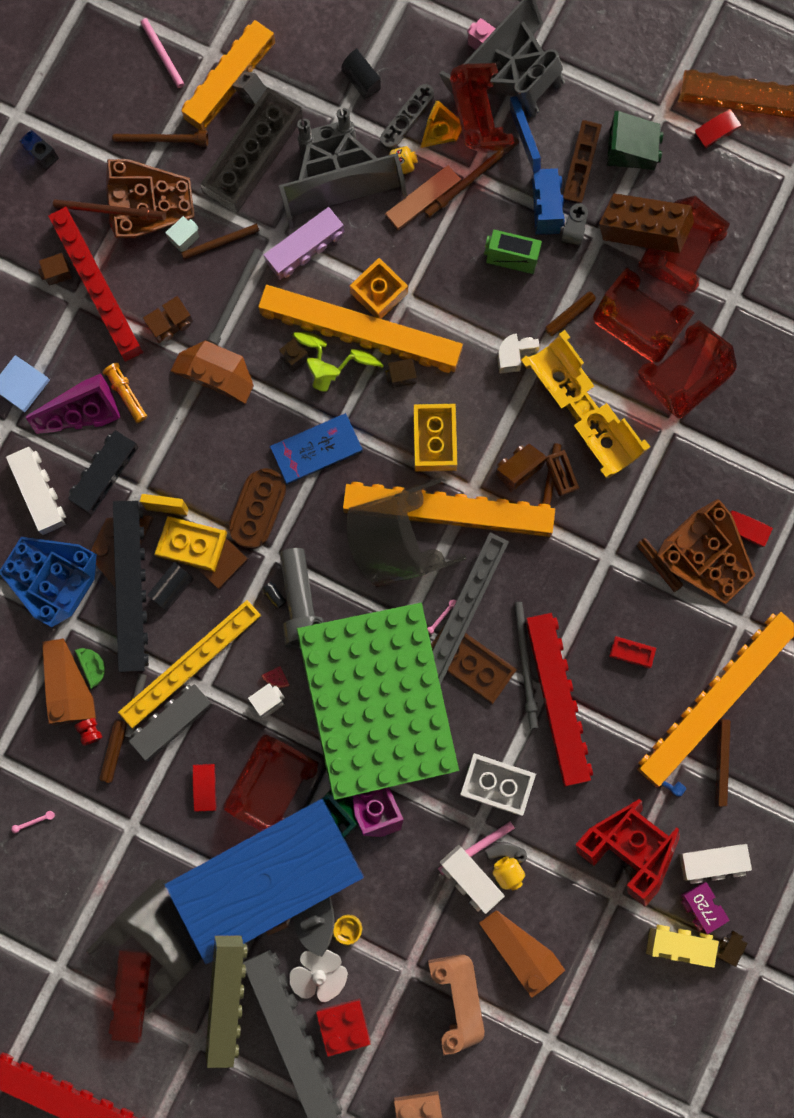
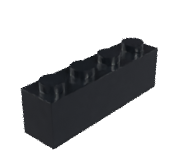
M116 430L105 438V445L101 451L98 450L94 454L92 464L89 468L83 470L80 476L81 480L68 493V500L91 516H93L139 448L134 441Z

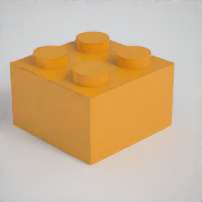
M378 258L350 285V294L374 317L382 319L408 294V285Z

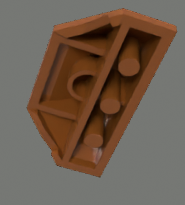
M206 340L180 352L171 369L172 373L244 404L247 403L254 387L243 356Z

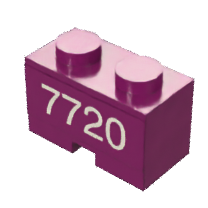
M701 882L681 895L683 898L681 904L687 913L691 911L695 918L693 924L699 932L703 931L704 934H709L730 921L721 905L714 904L713 899L716 897L707 882Z

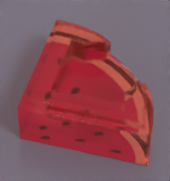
M280 666L261 675L267 684L270 683L273 687L285 688L290 686Z

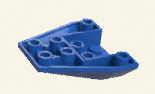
M20 537L0 569V575L32 616L52 628L71 617L95 580L97 555L78 544Z

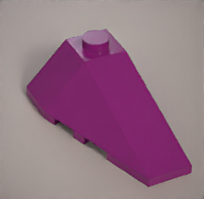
M101 373L82 381L26 416L27 421L36 434L57 432L64 428L72 427L82 429V426L89 425L98 427L120 418L112 391Z
M389 787L353 795L354 815L363 836L383 837L401 830L404 819Z

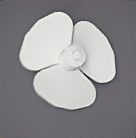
M326 950L322 957L311 951H305L300 956V961L307 969L296 967L290 972V985L294 993L301 998L308 999L315 994L317 987V997L322 1002L330 1001L340 993L345 986L348 975L347 969L340 966L341 958L339 955L329 950Z

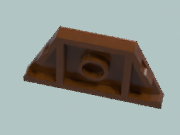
M143 516V519H139V526L144 527V538L154 519L152 516ZM106 518L91 552L97 555V567L115 587L113 518Z

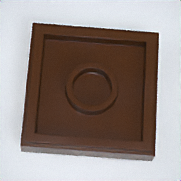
M225 539L215 572L195 568L220 589L246 563L248 558L229 540Z

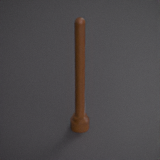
M199 130L195 134L112 135L114 142L195 143L199 147H208L209 140L207 130Z

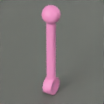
M450 600L446 610L431 627L427 628L429 635L434 634V629L449 611L454 608L456 600Z
M48 811L42 817L19 826L13 825L11 831L16 834L19 830L43 820H52L55 814L52 811Z

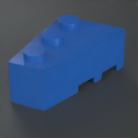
M558 168L540 169V171L533 172L532 174L535 235L560 234L561 227L565 226V217L562 210L563 195L560 192L562 176L558 175Z

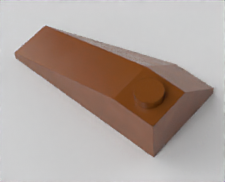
M64 638L42 642L49 724L55 726L84 721L90 718L96 719L94 698Z
M497 910L479 922L531 998L549 986L565 971L551 950Z

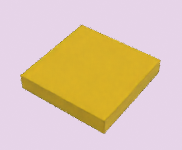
M141 494L140 502L146 510L188 515V507L183 499Z

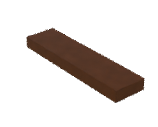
M727 719L718 721L715 807H726L728 803L731 721Z

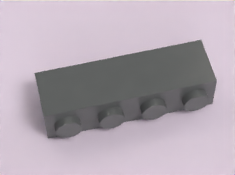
M195 684L192 686L187 685L183 688L179 698L176 700L171 699L164 705L165 710L159 715L155 713L148 719L147 722L149 724L143 729L140 727L131 734L132 739L129 742L145 761L149 762L213 706Z

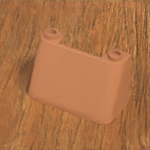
M466 955L428 960L432 979L438 984H451L457 1024H451L450 1030L441 1038L443 1054L457 1053L480 1043L484 1038V1026L472 960Z

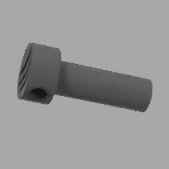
M291 548L280 552L289 621L282 624V632L286 648L300 649L296 629L324 623V619L314 615L305 550L302 548Z

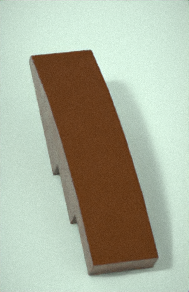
M582 120L563 199L582 203L602 124Z

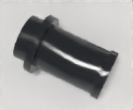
M269 582L261 589L263 591L262 594L269 598L276 609H279L287 601L276 588L277 585Z

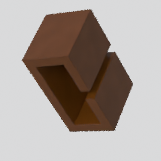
M178 296L162 305L163 312L157 308L143 317L145 324L158 343L170 340L174 336L173 334L179 330H186L190 327V323L193 322L190 313Z

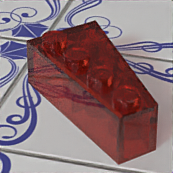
M128 948L119 951L118 972L115 980L116 995L112 1003L114 1018L111 1020L109 1034H112V1040L139 1043L142 1039L152 951Z

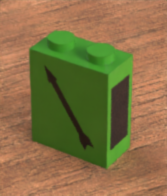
M493 229L492 236L487 237L484 255L487 256V263L534 274L542 241Z

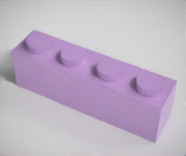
M328 207L264 254L265 262L279 280L283 277L287 278L293 274L294 269L299 265L307 264L311 259L310 257L314 254L322 253L329 243L338 241L343 236L344 225Z

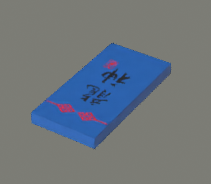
M346 413L270 446L287 485L363 452Z

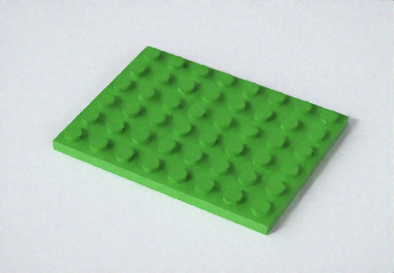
M422 602L296 629L333 800L459 771Z

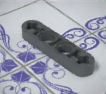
M420 85L382 132L380 142L385 150L391 151L395 149L432 103L434 90L430 85ZM426 92H429V97H428V96H425V97L422 99V104H421L419 101H420V99H421V97H422V93L425 94ZM412 105L417 106L419 111L416 114H411L408 112V108ZM398 121H405L407 126L404 129H398L396 123ZM394 131L395 135L393 136V143H386V138L390 139Z

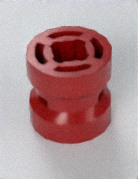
M95 718L84 720L75 725L76 731L81 735L80 741L82 746L92 744L103 738L101 732L96 728L97 722Z

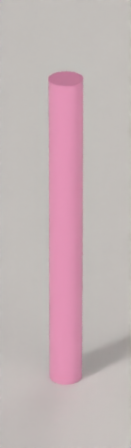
M146 18L141 20L140 23L177 88H182L184 82Z
M508 822L465 850V852L472 857L515 829L513 824ZM440 866V867L438 868V870L440 871V873H441L442 876H443L444 873L440 870V869L443 868V866Z

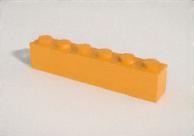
M256 20L251 25H247L243 35L239 40L233 42L231 50L227 55H223L220 58L219 65L208 73L206 81L199 85L193 97L183 104L181 111L184 120L198 130H205L236 92L232 86L244 71L252 72L275 44L274 33Z

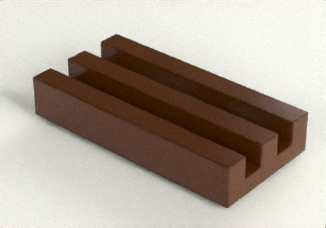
M565 450L546 456V464L559 496L580 489ZM558 456H560V458H561V460H562L563 466H564V468H565V471H566V473H567L568 479H569L570 484H571L572 487H569V485H568L567 479H566V477H565L566 475H565L564 469L562 468V466H561V464H560V461H559Z

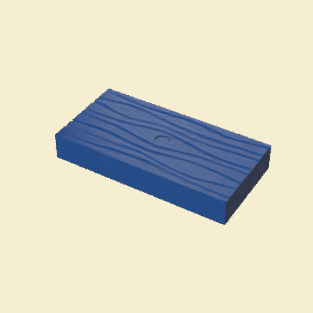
M320 799L164 885L205 964L213 961L215 936H242L244 944L364 878V875L323 799Z

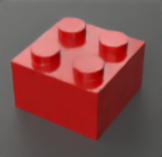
M360 998L317 1010L316 1013L327 1057L371 1045Z

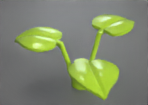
M293 332L292 334L299 343L308 347H315L318 350L317 359H307V365L314 376L312 386L317 390L328 391L331 380L335 381L336 376L340 375V371L351 359L365 365L384 367L379 359L371 353L352 349L350 351L351 354L348 355L339 368H336L321 360L322 347L327 346L324 339L309 332Z

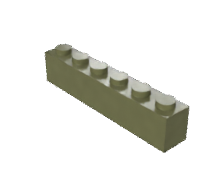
M242 936L214 937L205 1050L207 1068L234 1067V1060L239 1056V1046L236 1044V1039L240 1038V1025L237 1024L238 1019L242 1018V1005H239V1000L244 997V986L241 985V978H245L246 968L243 965V958H247V944H243Z

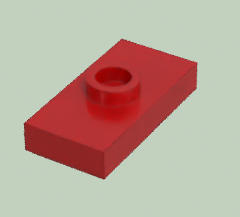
M615 636L609 657L651 669L656 648Z

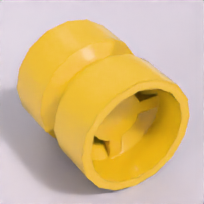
M348 914L343 915L336 921L333 932L337 941L349 945L358 941L363 928L357 917Z

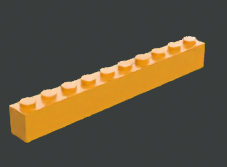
M270 285L265 286L258 307L260 314L267 319L273 320L277 318L284 324L300 325L302 329L307 331H320L326 337L336 336L346 343H352L353 341L366 349L373 347L386 355H391V353L399 355V358L403 360L412 358L419 361V364L430 367L432 365L439 367L440 371L446 373L456 371L462 352V343Z
M360 482L346 484L343 505L344 513L551 537L553 533L555 508H550L551 506L548 504L531 506L529 502L518 501L517 504L509 503V500L506 499L488 501L487 497L482 496L471 499L467 498V495L455 494L454 497L446 496L447 493L445 492L428 494L425 490L414 489L411 492L405 491L403 487L386 489L383 485L372 484V487L363 486L364 484Z
M782 612L776 615L772 613L764 622L766 627L762 631L758 629L751 636L753 641L749 646L744 644L736 653L739 657L734 662L730 660L723 667L725 672L722 676L719 677L717 675L708 684L711 688L706 693L702 691L696 697V705L692 709L688 707L681 714L683 719L679 724L674 722L666 731L669 735L664 740L660 738L653 745L654 751L650 756L644 755L638 762L640 767L637 770L655 787H659L794 637V623Z

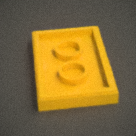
M167 516L154 555L158 558L215 572L227 532Z

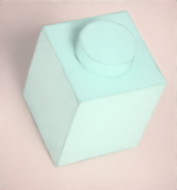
M184 216L165 232L168 240L180 252L185 251L199 238L198 226L191 219L188 221Z

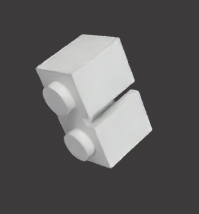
M270 683L248 698L263 719L285 705L282 702L285 697L277 686L272 687Z

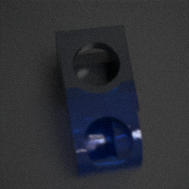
M32 130L19 140L22 147L45 170L59 159L54 148Z

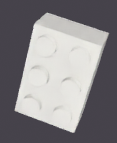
M474 753L460 796L523 816L536 774Z

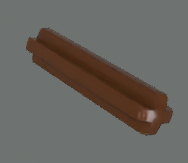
M588 291L545 327L548 335H555L595 302V295Z
M646 538L640 540L637 543V547L672 591L676 592L681 589L683 583L658 558V552Z
M114 721L100 776V781L111 783L113 781L127 726L125 721Z

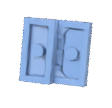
M15 355L0 374V396L7 399L23 412H26L50 379Z

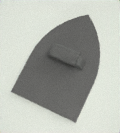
M331 896L293 916L295 930L301 943L309 951L321 957L326 952L334 931V911Z

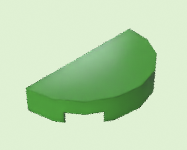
M77 649L75 652L90 688L93 689L104 678V661L93 650Z

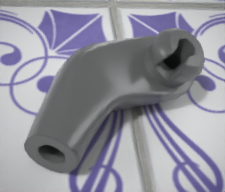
M508 842L497 843L485 850L489 860L506 856L516 859L519 863H523L527 859V852L523 848Z

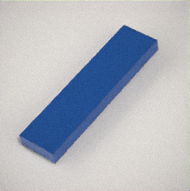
M517 96L510 97V112L532 171H540L541 157Z

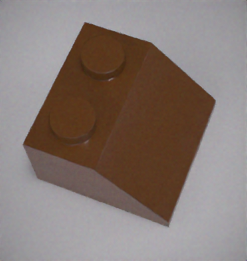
M531 444L525 447L523 445L519 446L513 452L514 456L509 460L504 458L497 464L496 475L510 492H513L544 467L547 457Z

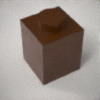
M63 253L39 260L41 268L38 269L42 281L46 280L49 286L72 278Z

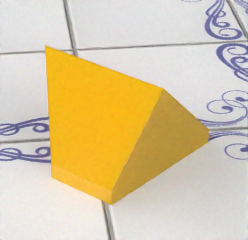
M439 101L435 102L430 113L420 148L457 141L464 123Z

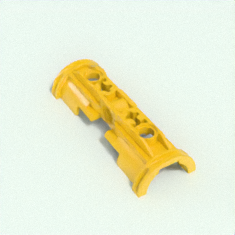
M564 330L548 347L536 355L525 356L521 359V362L527 369L532 368L561 409L567 406L578 422L574 425L603 466L600 471L605 478H609L642 456L650 448V445L646 440L641 442L625 418L620 421L607 403L600 408L597 407L587 393L594 385L582 370L581 366L584 362L568 342L570 336ZM555 372L563 373L564 380L561 382L555 381L553 374ZM567 381L569 382L567 384V388L570 391H575L574 397H572L571 395L568 397L566 396L567 389L564 385ZM591 422H593L594 424H599L598 430L600 433H602L603 431H605L606 433L601 434L597 439L596 436H598L599 433L596 429H590ZM603 438L612 440L610 448H604L601 445Z

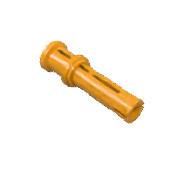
M113 363L103 370V374L109 378L112 383V389L119 393L135 422L140 423L148 416L128 385V378L124 377L120 371V365Z

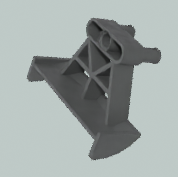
M518 0L520 3L453 76L444 71L439 73L447 89L464 107L467 108L479 94L518 96L520 103L525 106L527 115L534 117L537 115L536 112L539 113L536 100L551 84L554 88H561L562 84H565L562 76L563 66L558 52L553 49L544 52L533 36L543 24L536 0ZM519 72H525L520 78Z
M342 108L343 115L341 109L337 111L338 122L311 129L308 119H303L304 125H302L301 120L297 122L299 130L298 144L300 154L304 157L300 177L297 181L279 185L290 229L294 228L291 216L397 187H400L403 198L407 197L398 153L376 158L357 141L355 126L350 121V112L347 108Z

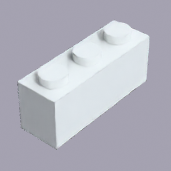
M747 844L679 854L683 879L690 880V884L701 883L703 878L711 877L712 881L725 879L724 875L733 873V877L746 876V871L752 870Z
M460 845L456 846L440 861L443 866L440 870L448 879L453 877L458 882L455 887L463 896L467 893L472 898L470 904L478 912L482 909L486 914L505 896Z

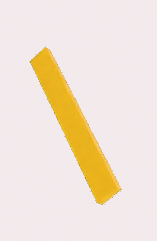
M246 600L118 712L120 716L133 729L260 618V613Z

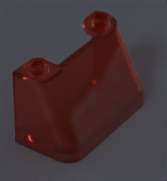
M496 63L461 64L452 70L450 81L466 146L478 152L493 153L513 145L512 134L503 133V127L495 128L486 91L493 87V83H490L492 76L498 74Z
M696 196L679 199L674 202L691 205L694 219L680 254L647 248L639 262V268L644 272L685 293H693L697 290L700 283L699 276L695 274L711 244L722 241L726 237L730 226L729 222Z
M626 267L603 296L593 315V320L600 328L648 360L656 363L660 362L695 312L684 305H677L670 311L638 289L641 283L640 277Z
M700 320L686 329V343L659 366L650 362L644 364L637 371L640 380L676 418L685 416L731 377L737 368L733 345Z
M267 734L263 735L224 804V810L260 831L273 826L285 819L283 815L303 779L308 780L316 775L319 762Z

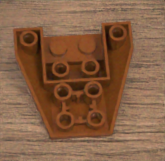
M107 159L106 193L109 206L136 209L145 207L151 208L153 211L166 212L165 220H141L140 217L109 214L110 227L116 238H136L172 226L183 216L187 220L195 217L190 178L129 159Z
M719 499L697 510L664 540L657 555L670 572L724 604L731 600L755 577L733 516Z

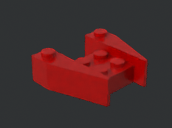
M638 799L589 828L575 845L577 853L593 866L610 849L637 870L638 873L627 884V891L630 896L646 907L661 888L680 835L679 829L676 827L668 836L640 814L643 811L642 800Z

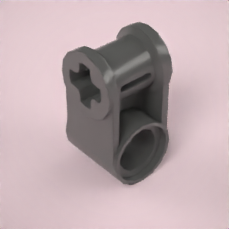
M575 204L571 207L567 223L565 224L562 242L581 246L588 216V209L585 205ZM577 213L581 214L580 218H576Z

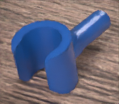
M665 781L661 784V786L670 790L677 797L682 796L686 791V787L680 782H677L674 786Z

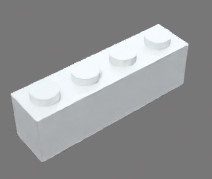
M26 447L6 456L38 531L45 535L66 525L64 522V518H66L65 512L61 506L58 507L56 504L57 494L54 488H49L47 482L50 479L46 470H41L39 463L42 461L38 452H33L30 447Z

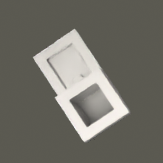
M517 334L508 336L499 348V373L520 371V355L538 353L540 347L539 340L527 337L518 341Z

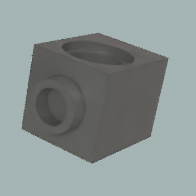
M244 71L232 85L245 103L256 106L264 100V96L269 92L256 73Z

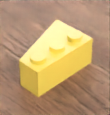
M657 924L656 928L650 927L646 954L715 968L719 941L712 940L713 935L700 933V936L697 937L691 936V931L678 929V933L669 931L670 927Z

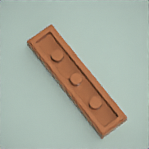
M447 165L386 212V217L399 231L435 203L439 196H444L461 182V179Z

